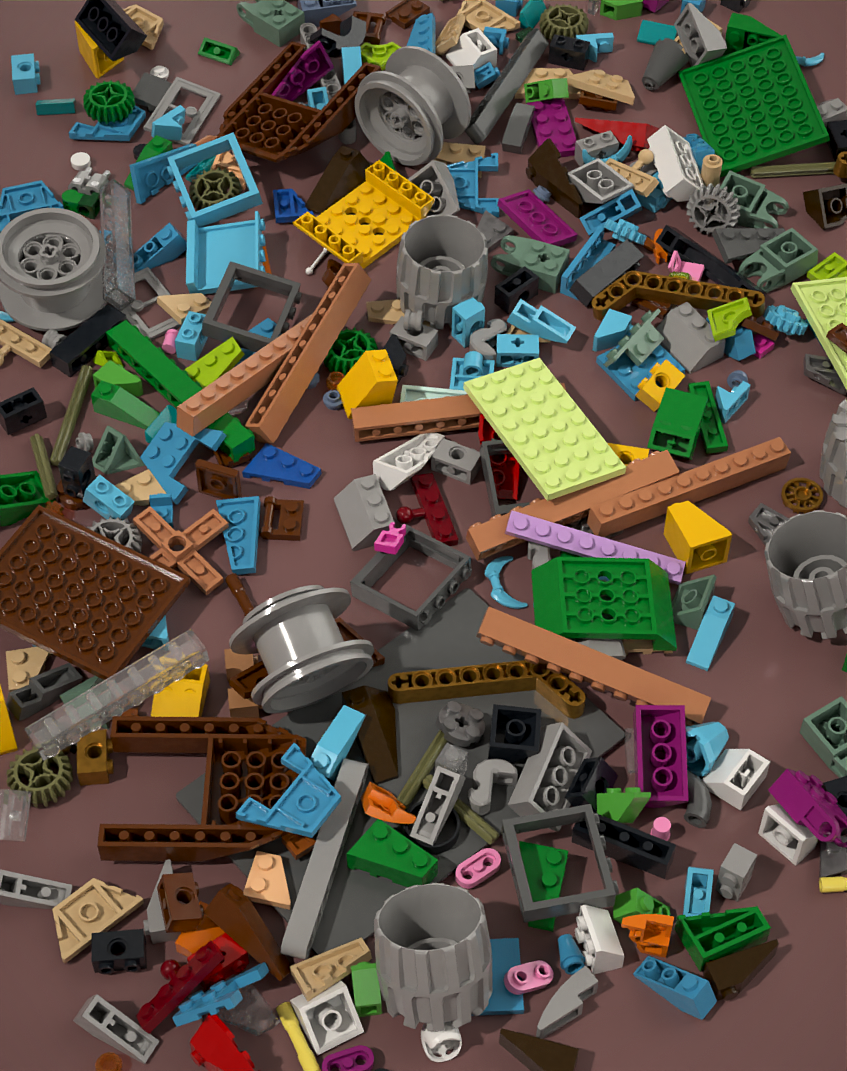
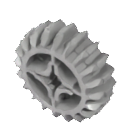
M712 183L708 184L707 187L702 185L700 189L697 188L689 197L686 215L690 216L689 222H695L694 228L699 227L700 233L707 231V236H709L715 228H733L737 224L740 217V205L737 204L738 198L732 197L734 195L733 191L727 192V186L721 189L720 184H717L716 187ZM716 206L715 211L711 214L712 209Z
M110 515L108 520H104L101 517L99 523L93 521L92 527L87 526L88 529L141 554L142 538L140 531L134 523L130 524L128 518L122 521L119 517L113 519Z

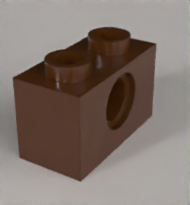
M193 873L163 874L158 883L157 891L166 933L196 931L200 921L204 918V909L202 905H199V886L197 882H194Z

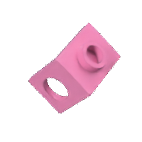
M678 251L673 252L668 265L672 277L700 281L705 269L702 264L681 261Z

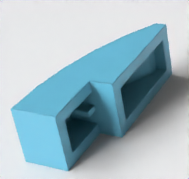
M522 299L519 300L507 319L508 323L527 333L539 335L540 338L560 343H567L576 329L575 326L542 305L539 309H536Z

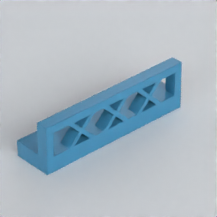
M598 226L562 274L560 293L578 300L569 291L573 283L615 249L616 244L603 239L604 227Z

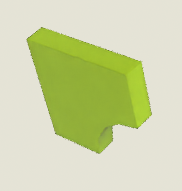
M365 42L360 46L361 60L364 63L367 62L381 66L383 71L390 55L401 47L394 42L383 45H372Z
M747 297L707 310L715 342L734 336L739 323L752 315Z

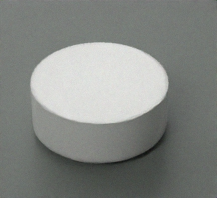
M84 152L75 153L71 157L72 167L79 171L85 170L88 166L90 167V156Z

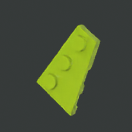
M232 336L184 370L203 389L233 369L245 354Z

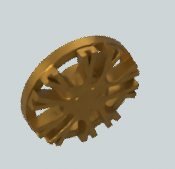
M794 478L784 484L781 499L785 507L792 509L793 513L797 512L799 514V512H803L805 514L818 510L823 501V491L813 480ZM799 483H806V487L799 486ZM819 493V496H813L812 494Z

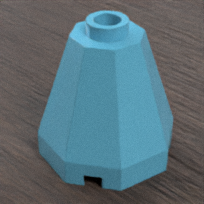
M720 722L686 726L687 770L697 776H705L710 772L729 739L727 729Z

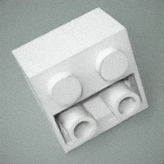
M477 28L463 33L459 37L457 45L448 51L446 58L453 66L474 65V71L488 62H491L495 68L497 67V48Z
M725 749L710 772L703 777L702 781L711 793L741 811L766 778L770 761L750 749Z
M589 905L580 906L579 916L576 917L578 927L575 928V936L579 944L582 943L585 951L582 953L585 957V965L590 966L593 975L622 968L624 953L609 911Z

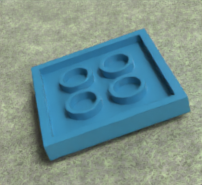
M660 344L639 366L623 352L615 362L605 367L603 364L608 360L606 355L612 349L596 358V363L634 402L638 400L635 396L640 390L637 387L638 384L645 377L648 379L652 375L649 371L657 362L661 364L667 359L685 374V369ZM655 381L657 386L661 387V384Z

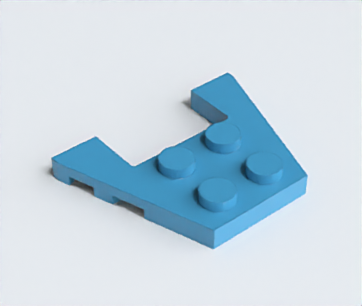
M135 105L132 114H129L128 118H123L122 122L118 120L115 121V124L113 122L106 124L103 121L102 123L97 122L95 126L76 122L69 131V138L130 141L146 118V113Z
M492 153L491 157L482 158V156L476 157L475 161L467 163L461 161L447 165L454 179L459 207L482 214L487 210L495 217H499V207L497 206L499 198H478V171H498V153Z
M42 180L3 188L0 198V233L10 220L26 212L42 208L64 209V206L55 199L54 194Z
M165 422L140 456L166 494L172 495L174 504L178 505L189 489L173 478L198 443L216 452L226 437L222 431L205 428L192 437L178 428L177 424Z
M293 743L282 756L281 764L298 773V777L272 809L249 797L236 812V818L241 821L312 838L339 805L341 795L324 775L316 770L312 761L304 756L300 747Z
M263 962L227 981L217 982L205 992L199 990L188 997V1001L178 1006L180 1010L172 1017L176 1027L202 1018V1015L210 1013V1015L217 1014L221 1008L226 1007L229 1010L236 1007L243 999L239 989L261 980L269 972L266 963Z

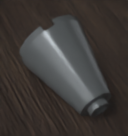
M669 38L659 39L656 42L642 77V82L646 89L657 90L686 66L689 57L687 52L684 54L682 51L683 47L681 44Z

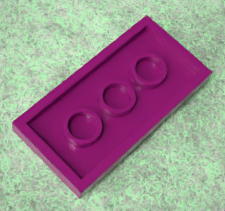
M564 99L528 102L527 105L535 106L531 126L538 148L546 139L550 138L559 150L561 157L575 156V143L577 140Z
M529 189L498 199L497 206L532 239L556 246L576 241L578 234Z

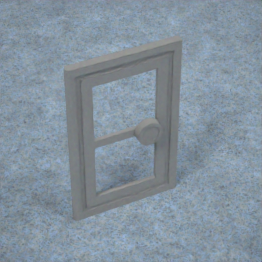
M176 77L143 129L152 132V122L162 117L168 107L172 109L178 107L171 103L181 88L206 97L198 112L195 107L189 106L186 108L185 114L188 117L194 118L184 134L182 133L181 140H172L182 145L191 144L221 97V93Z
M149 267L112 283L109 299L119 311L126 314L127 321L132 326H137L144 337L147 336L150 340H153L165 334L169 329H176L182 325L171 318L148 328L136 312L157 302V297L144 303L141 300H134L130 306L120 294V290L145 279L158 296L171 295Z

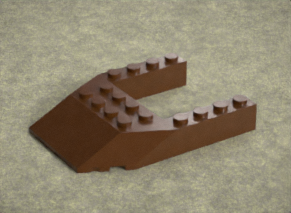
M291 41L224 112V122L220 125V133L217 135V138L234 132L242 152L276 163L304 153L342 133L355 119V97L359 84L370 73L382 71L381 66L365 62L322 110L272 95L298 59L307 50L306 45Z
M113 716L110 738L114 752L207 753L201 825L100 824L97 847L101 861H165L171 859V861L202 862L248 851L290 833L241 821L236 818V812L249 797L272 809L299 775L281 764V758L293 743L300 747L301 752L306 757V738L297 734H290L288 730L281 727H273L267 724V721L255 717Z

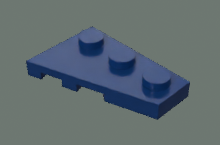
M266 443L242 471V475L244 478L254 476L262 478V481L270 482V480L282 481L284 485L310 489L321 476V468Z

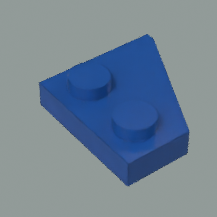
M293 189L273 190L276 223L294 222L307 211L314 216L313 211H309L305 207V202L297 196Z

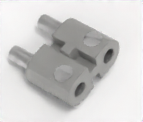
M88 166L85 171L77 173L69 184L68 190H76L78 193L90 196L93 192L100 193L101 195L109 184L108 178L111 173L109 170H105L103 174L94 173L91 176L93 169Z

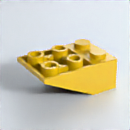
M161 659L156 678L151 716L201 717L210 684L208 665Z

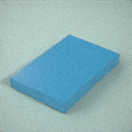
M519 938L490 939L493 991L488 1006L479 1016L524 1014L523 994H513L504 985L505 974L512 967L521 965Z

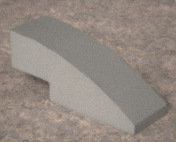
M587 966L573 974L551 998L537 1025V1038L543 1039L580 1016L582 1014L583 1001L597 993L598 980Z

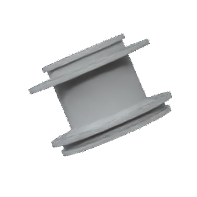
M416 46L401 47L392 53L387 60L385 71H376L367 75L360 82L355 97L356 116L369 141L382 154L389 151L393 161L408 166L426 164L434 160L442 150L443 139H452L461 135L467 129L471 120L469 96L458 75L439 56Z
M61 208L36 209L26 212L9 222L0 233V300L6 313L19 324L34 330L48 331L55 329L56 331H64L82 325L95 315L98 310L102 309L110 296L111 280L109 272L104 265L106 246L100 231L82 215Z
M308 585L281 593L250 611L243 619V625L231 636L229 646L234 653L243 655L259 653L268 676L255 686L251 692V697L255 704L262 705L265 712H289L322 701L351 686L365 676L374 664L371 657L374 653L372 643L362 639L344 641L335 622V619L351 603V596L346 589Z

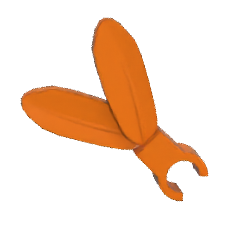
M662 228L655 232L654 241L647 237L644 245H642L654 252L657 264L660 263V258L665 259L666 263L668 259V253L664 251L661 245L656 243V240L663 231Z

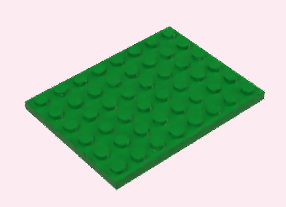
M786 34L678 71L701 137L714 149L715 155L719 156L723 161L720 178L727 176L729 170L736 173L830 141L827 129Z

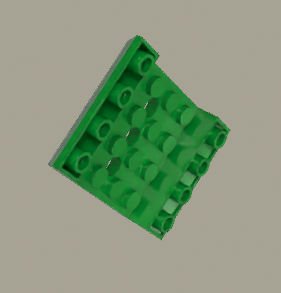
M555 557L531 570L534 622L536 626L565 638L652 640L653 651L677 650L668 573L650 559ZM605 576V577H607L610 581H608V582L601 581V580L599 579V577ZM608 595L612 599L606 601L603 600L600 596ZM610 614L613 619L607 620L602 615Z

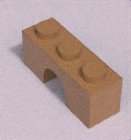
M224 649L228 682H230V678L259 662L258 655L236 654L231 649ZM233 688L228 689L230 717L260 718L259 709H263L262 705L255 704L252 698L243 699Z

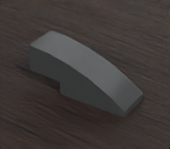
M516 103L503 137V151L517 154L522 153L535 106Z
M70 663L64 664L31 677L29 685L9 692L6 705L13 715L21 721L59 700V695L77 686L83 677Z

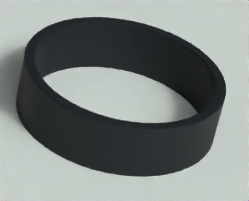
M423 801L412 806L408 813L413 815L419 813ZM453 808L449 815L455 821L457 828L453 836L444 843L432 846L419 842L410 836L409 824H405L406 838L430 855L444 853L451 849L458 840L460 833L459 816Z

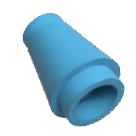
M564 934L558 938L560 966L565 970V973L573 975L585 966V957L572 935Z

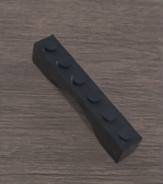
M666 225L656 240V243L673 254L674 251H678L680 259L683 261L704 265L703 274L716 284L759 291L765 296L766 292L725 264V262L679 229Z

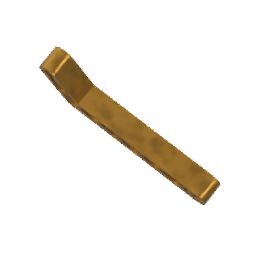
M629 271L593 298L592 309L595 319L603 321L609 309L619 311L636 298L675 305L688 302L693 308L710 310L730 303L733 300L747 297L752 316L758 318L765 312V296L761 292L640 271Z
M525 660L395 673L388 679V695L395 704L536 690L565 716L575 719L583 715L586 698L585 693L561 672L560 674L553 673L547 670V666L538 662L535 665Z

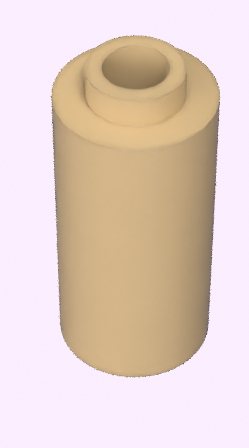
M715 154L707 155L703 158L701 178L706 187L710 183L716 187L720 182L723 161Z

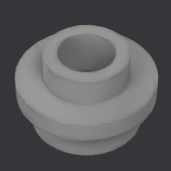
M80 432L76 438V447L88 452L93 450L94 444L91 434Z

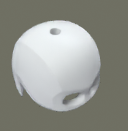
M451 1021L445 1022L444 1031H427L426 1023L421 1029L422 1046L431 1061L444 1062L457 1056L462 1046V1039L459 1029L454 1028ZM453 1049L452 1053L446 1054L447 1051Z

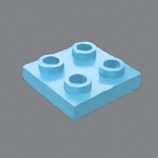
M476 351L467 352L464 358H453L450 389L465 391L463 389L464 382L494 373L495 360H483V355Z

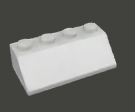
M664 125L647 139L650 146L649 150L654 155L653 163L658 169V178L663 184L662 190L668 198L672 197L677 202L689 201L691 194L697 188L700 189L704 183L689 142Z

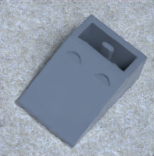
M297 0L298 9L304 12L305 23H312L316 27L320 26L319 21L331 14L340 16L357 6L356 0Z

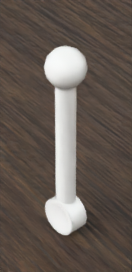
M324 248L314 263L306 268L305 272L307 275L313 274V269L326 253H329L327 249Z

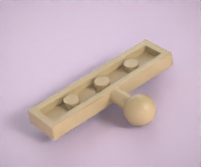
M643 149L639 152L638 160L632 167L611 158L606 161L607 165L634 185L633 191L646 198L659 184L655 177L639 171L644 165L650 164L654 159V155L649 149Z
M0 319V345L3 346L0 349V366L4 363V357L10 351L39 368L51 358L50 351L52 349Z

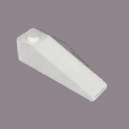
M438 433L420 434L374 460L373 474H376L380 487L391 491L405 483L422 469L442 438L445 439V436Z

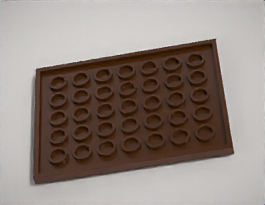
M38 505L0 550V628L112 684L191 583L190 577Z

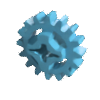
M621 218L618 223L607 219L604 228L613 231V238L622 242L629 239L631 242L635 241L644 245L647 236L637 232L638 226Z
M773 305L767 306L763 315L765 320L774 326L773 329L787 335L795 333L804 335L808 327V323H806V320L801 319L798 311L787 308L784 305L777 307Z

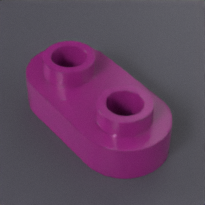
M364 1045L348 1048L328 1055L322 1062V1071H331L335 1067L339 1068L340 1071H371L374 1066V1054L370 1048ZM359 1059L365 1060L363 1065H358L356 1062Z

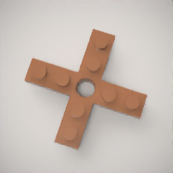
M151 506L133 518L135 526L159 548L149 558L172 569L178 567L186 576L190 577V580L206 596L224 583V578L197 552L229 527L228 522L214 508L182 533L179 530L175 531ZM175 545H182L185 547L181 551L171 550V548Z

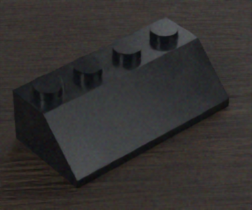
M87 0L75 18V21L112 61L137 52L147 37L115 0Z

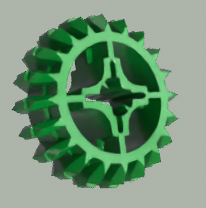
M112 79L110 82H96V86L91 85L90 89L86 90L83 98V106L88 117H91L93 121L98 120L99 123L104 121L106 124L109 122L115 124V121L118 120L122 122V119L128 118V115L132 114L133 109H135V97L131 88L126 86V83L120 84L119 81L113 82Z
M346 327L344 331L340 332L323 361L325 367H328L330 372L335 371L336 376L343 374L345 377L365 351L378 350L375 339L371 338L370 333H365L363 329L357 331L355 327L353 330H348Z

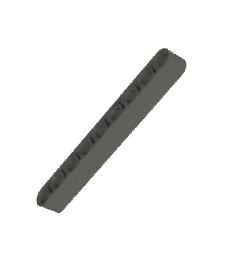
M538 28L533 29L525 36L472 114L465 132L474 144H479L489 135L549 45V42Z

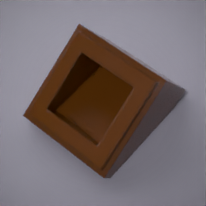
M331 14L319 21L320 29L323 28L336 35H340V23L342 20L335 14Z

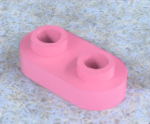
M485 848L459 864L455 875L458 885L467 889L474 888L497 873L501 866L500 854L494 849ZM490 862L492 865L486 866L484 863ZM470 875L472 878L465 879L464 876Z
M541 960L514 966L505 974L504 985L509 992L516 995L543 989L552 981L553 970L548 963Z

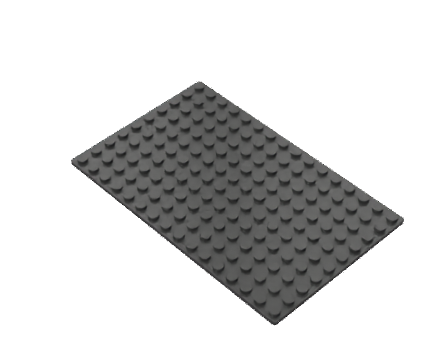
M465 588L445 602L444 606L432 615L429 623L424 624L419 631L410 627L380 648L378 652L385 657L383 665L372 667L365 676L346 689L312 705L293 710L272 726L276 728L281 727L288 730L290 734H297L306 738V758L310 759L322 735L325 734L342 708V692L365 685L385 690L388 693V679L395 673L522 661L525 657L517 653L513 656L503 652V648L498 645L488 646L480 642V638L476 637L489 606L471 589ZM536 690L403 704L392 702L396 716L398 778L378 786L391 792L397 799L437 735V717L441 709L447 706L450 701H456L473 709H479L484 715L485 731L480 741L471 743L470 746L462 747L448 742L429 774L434 776L437 766H440L466 777L458 798L467 806L468 790L473 788V771L477 764L488 759L493 704L542 709L541 726L563 722L592 750L590 758L605 755L624 740L625 732L587 697L585 698L583 715L572 719L565 716ZM355 739L346 759L366 763ZM528 758L511 763L517 769L518 780ZM369 769L362 794L364 793L369 782L374 783L372 776L369 772ZM205 773L176 793L177 801L199 825H201ZM326 778V779L330 782V784L334 787V786H335V783H336V780H335V782H334V781H332V780ZM493 783L490 812L480 817L501 836L502 820L520 817L508 806L516 786ZM423 785L405 810L406 812L416 803L425 799L428 790ZM361 799L359 800L311 947L316 955L361 937L365 942L374 935L376 912L383 907L384 901L391 895H395L408 888L393 883L391 879L381 876L374 877L369 872L347 868L346 853L377 820V818L365 814ZM450 815L434 845L446 842L455 833L457 827ZM460 818V833L455 845L444 853L432 855L438 859V874L430 884L442 882L456 871L459 864L489 845ZM383 821L406 837L405 824ZM414 823L408 825L410 833L412 831ZM318 830V831L316 832V834L313 836V838H314L315 841H316V839H317L319 830ZM282 837L254 849L227 855L247 878L257 851L281 856L291 909L273 907L288 923L312 851L295 860L282 843Z

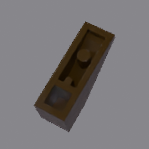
M777 939L705 963L703 976L709 981L717 1001L722 999L728 1001L738 996L775 956L779 945Z
M501 1028L499 1044L529 1070L575 1071L579 1052L578 1048Z

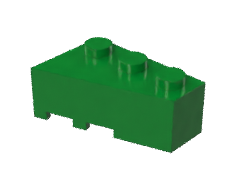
M377 819L346 853L347 868L369 872L374 877L381 876L391 879L393 883L405 887L430 884L438 874V859L380 819Z
M519 841V849L533 902L560 898L567 867L568 850ZM556 917L528 922V927L553 932Z
M758 906L725 910L724 913L710 914V912H704L701 915L689 917L677 915L674 930L695 965L702 972L707 962L767 942L771 927Z

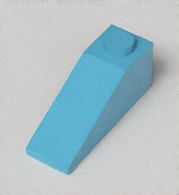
M713 595L686 659L687 664L708 671L731 623L735 603Z
M343 705L318 742L310 758L316 770L334 782L342 762L347 757L366 717L365 714L346 705Z

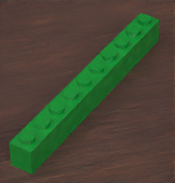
M125 320L106 332L109 347L176 409L177 406L202 390L201 385L197 381L194 382L185 370L177 367L173 359L166 357L160 347H155L149 337H144L137 326H132ZM228 412L206 427V429L222 431L226 435L218 448L223 453H226L234 463L239 461V458L246 453L250 454L256 450L253 432L242 426L239 419L231 416Z

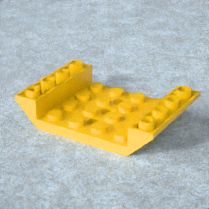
M380 160L365 169L366 181L319 216L314 217L307 211L293 222L294 226L344 263H359L362 268H366L398 244L403 233L407 232L409 225L414 221L426 218L435 202V198Z

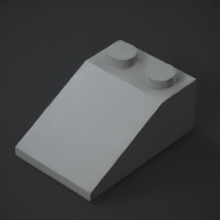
M688 3L674 23L685 53L687 52L692 67L721 57L727 47L721 32L692 3Z
M599 158L567 173L569 183H574L582 202L603 204L634 188L631 182Z
M432 160L408 178L410 182L435 198V202L427 216L455 215L460 211L454 179L446 163Z

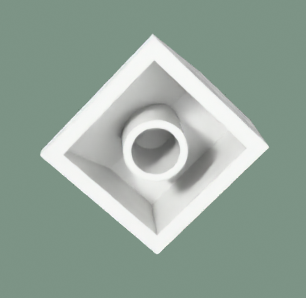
M780 804L765 808L758 834L796 866L815 849L818 839L807 827L796 824Z
M341 980L309 1002H307L303 994L290 1000L299 1024L317 1056L364 1032L348 988Z

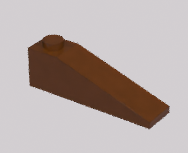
M231 883L219 890L203 913L260 964L265 962L273 976L279 981L283 980L291 973V964L285 955L281 954L279 945L251 901L239 887Z

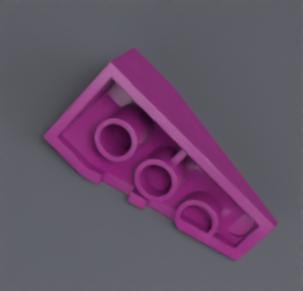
M317 41L302 54L272 93L273 96L294 101L334 68L320 41Z

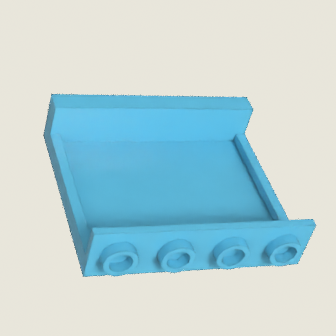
M255 211V220L198 228L195 220L187 221L186 285L190 294L202 293L204 295L216 293L230 261L265 272L263 262L266 261L263 246L266 245L265 236L262 234V231H265V221L263 218H260L258 211ZM235 280L231 291L255 288L257 286Z

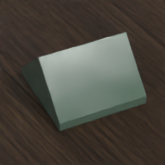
M714 574L679 584L672 602L674 623L695 630L699 629L704 614L713 598L717 579Z

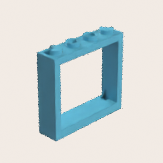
M234 132L167 158L170 166H167L171 178L175 177L176 181H173L177 193L181 192L182 196L179 199L182 207H187L188 209L185 212L188 221L195 220L198 228L263 204L259 190ZM232 150L249 191L195 212L179 169Z

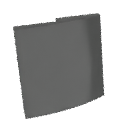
M144 73L133 90L135 103L148 106L149 112L153 113L172 83L160 77ZM180 90L171 104H174V102L176 101L177 97L180 94ZM168 107L164 115L167 114L171 108Z

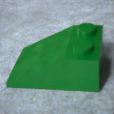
M37 471L0 475V527L12 525L29 517L38 505L48 508L56 504L55 498L49 500L45 497Z

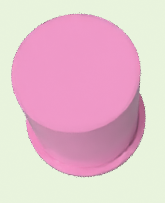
M169 329L165 333L162 350L165 353L174 354L176 352L175 339L179 333L178 330Z
M665 817L656 818L650 835L668 841L670 838V821Z

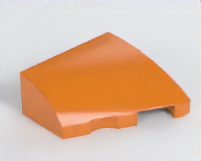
M369 782L360 798L365 814L391 823H414L416 816L406 812V806L398 801L391 792Z
M202 901L199 902V905H202L205 911L209 904ZM204 914V918L200 921L196 931L181 932L175 942L176 950L178 953L189 957L202 946H205L210 940L213 941L225 932Z
M640 914L622 919L621 927L630 930L629 938L637 944L636 947L641 953L666 958L674 916Z

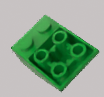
M732 12L725 37L727 49L723 56L782 35L751 16Z
M666 387L651 430L647 448L651 451L660 452L668 449L671 456L692 461L708 397Z

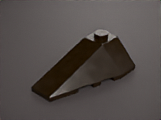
M550 138L546 139L528 158L526 175L536 187L541 185L552 194L550 198L575 217L580 218L582 217V200L574 183H569L566 166L562 167L559 158H561L559 150Z
M342 145L329 162L305 207L309 211L312 210L316 215L323 213L366 181L365 169L371 166L360 151Z
M847 183L803 192L806 212L822 229L839 226L847 219Z
M363 685L342 692V707L346 705L366 715L355 739L365 762L369 764V772L374 784L379 785L397 779L395 708L387 691Z

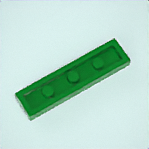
M709 381L688 383V393L708 397L700 428V435L706 454L727 452L728 443Z

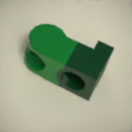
M72 189L62 193L64 209L76 212L83 217L95 219L102 208L100 193L93 192L90 196L78 193Z

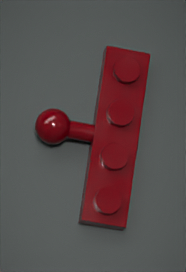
M433 473L412 476L411 484L421 508L400 507L396 512L397 520L402 524H408L413 518L424 516L432 538L448 546L458 545L459 539Z
M210 940L182 967L173 959L163 962L160 968L161 975L164 979L170 980V982L163 985L159 989L158 994L149 1003L144 1004L136 1015L144 1031L150 1034L224 959L223 954L215 943Z

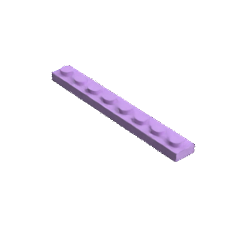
M511 511L505 531L507 535L582 557L650 559L668 573L670 583L677 585L681 583L686 563L682 560L516 511Z

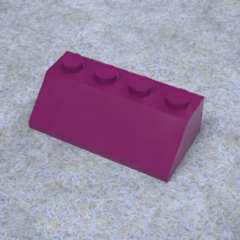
M636 705L633 712L635 787H640V792H651V798L644 808H663L688 802L685 705Z

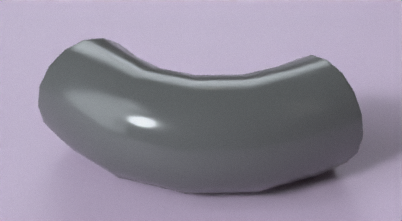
M687 770L689 801L687 802L688 805L684 819L695 827L704 828L708 824L712 809L710 793L700 777Z

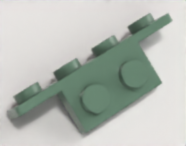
M659 308L654 312L650 310L641 317L643 322L635 324L629 330L631 335L629 337L626 335L618 342L620 347L612 349L606 355L608 360L603 364L605 367L615 362L623 352L637 366L644 362L664 340V337L651 324L661 312Z

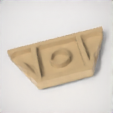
M465 0L457 15L462 13L465 16L464 25L471 30L479 28L483 33L485 26L507 29L508 32L519 29L521 23L486 0Z
M136 4L123 9L147 35L142 45L153 50L164 25L163 18Z
M533 68L515 94V99H525L524 84L548 79L566 78L573 75V73L569 69ZM568 85L569 97L562 99H579L581 89Z
M590 70L566 77L569 86L630 105L634 104L635 96L629 81L619 75L612 76L605 74L602 70Z
M92 878L55 906L52 911L62 961L66 964L92 944V933L109 931L144 904L143 898L139 895H136V897L123 892L121 888L108 886L103 881Z

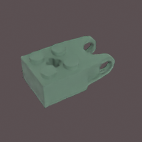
M255 0L256 3L240 2L236 6L239 16L254 28L255 33L278 47L283 46L300 34V26L305 23L304 12L285 0Z
M730 170L720 186L721 189L727 186V192L733 191L734 195L732 197L738 198L737 204L740 205V217L737 224L746 228H771L766 226L764 222L771 224L772 228H778V222L769 214L784 215L789 209L788 202L766 189V185ZM775 203L781 204L784 208L777 207ZM714 206L711 213L715 211L716 206Z
M791 228L760 245L759 250L742 262L739 267V273L746 278L761 276L757 286L768 293L794 281L815 267L818 262V249Z
M510 235L503 237L501 248L507 254L494 255L491 259L492 268L509 277L525 266L539 277L538 289L555 294L561 283V276L569 266L570 249L529 238ZM505 242H511L515 247H510ZM496 261L504 263L505 266L498 265Z
M841 696L804 718L799 732L828 768L839 778L847 776V702Z

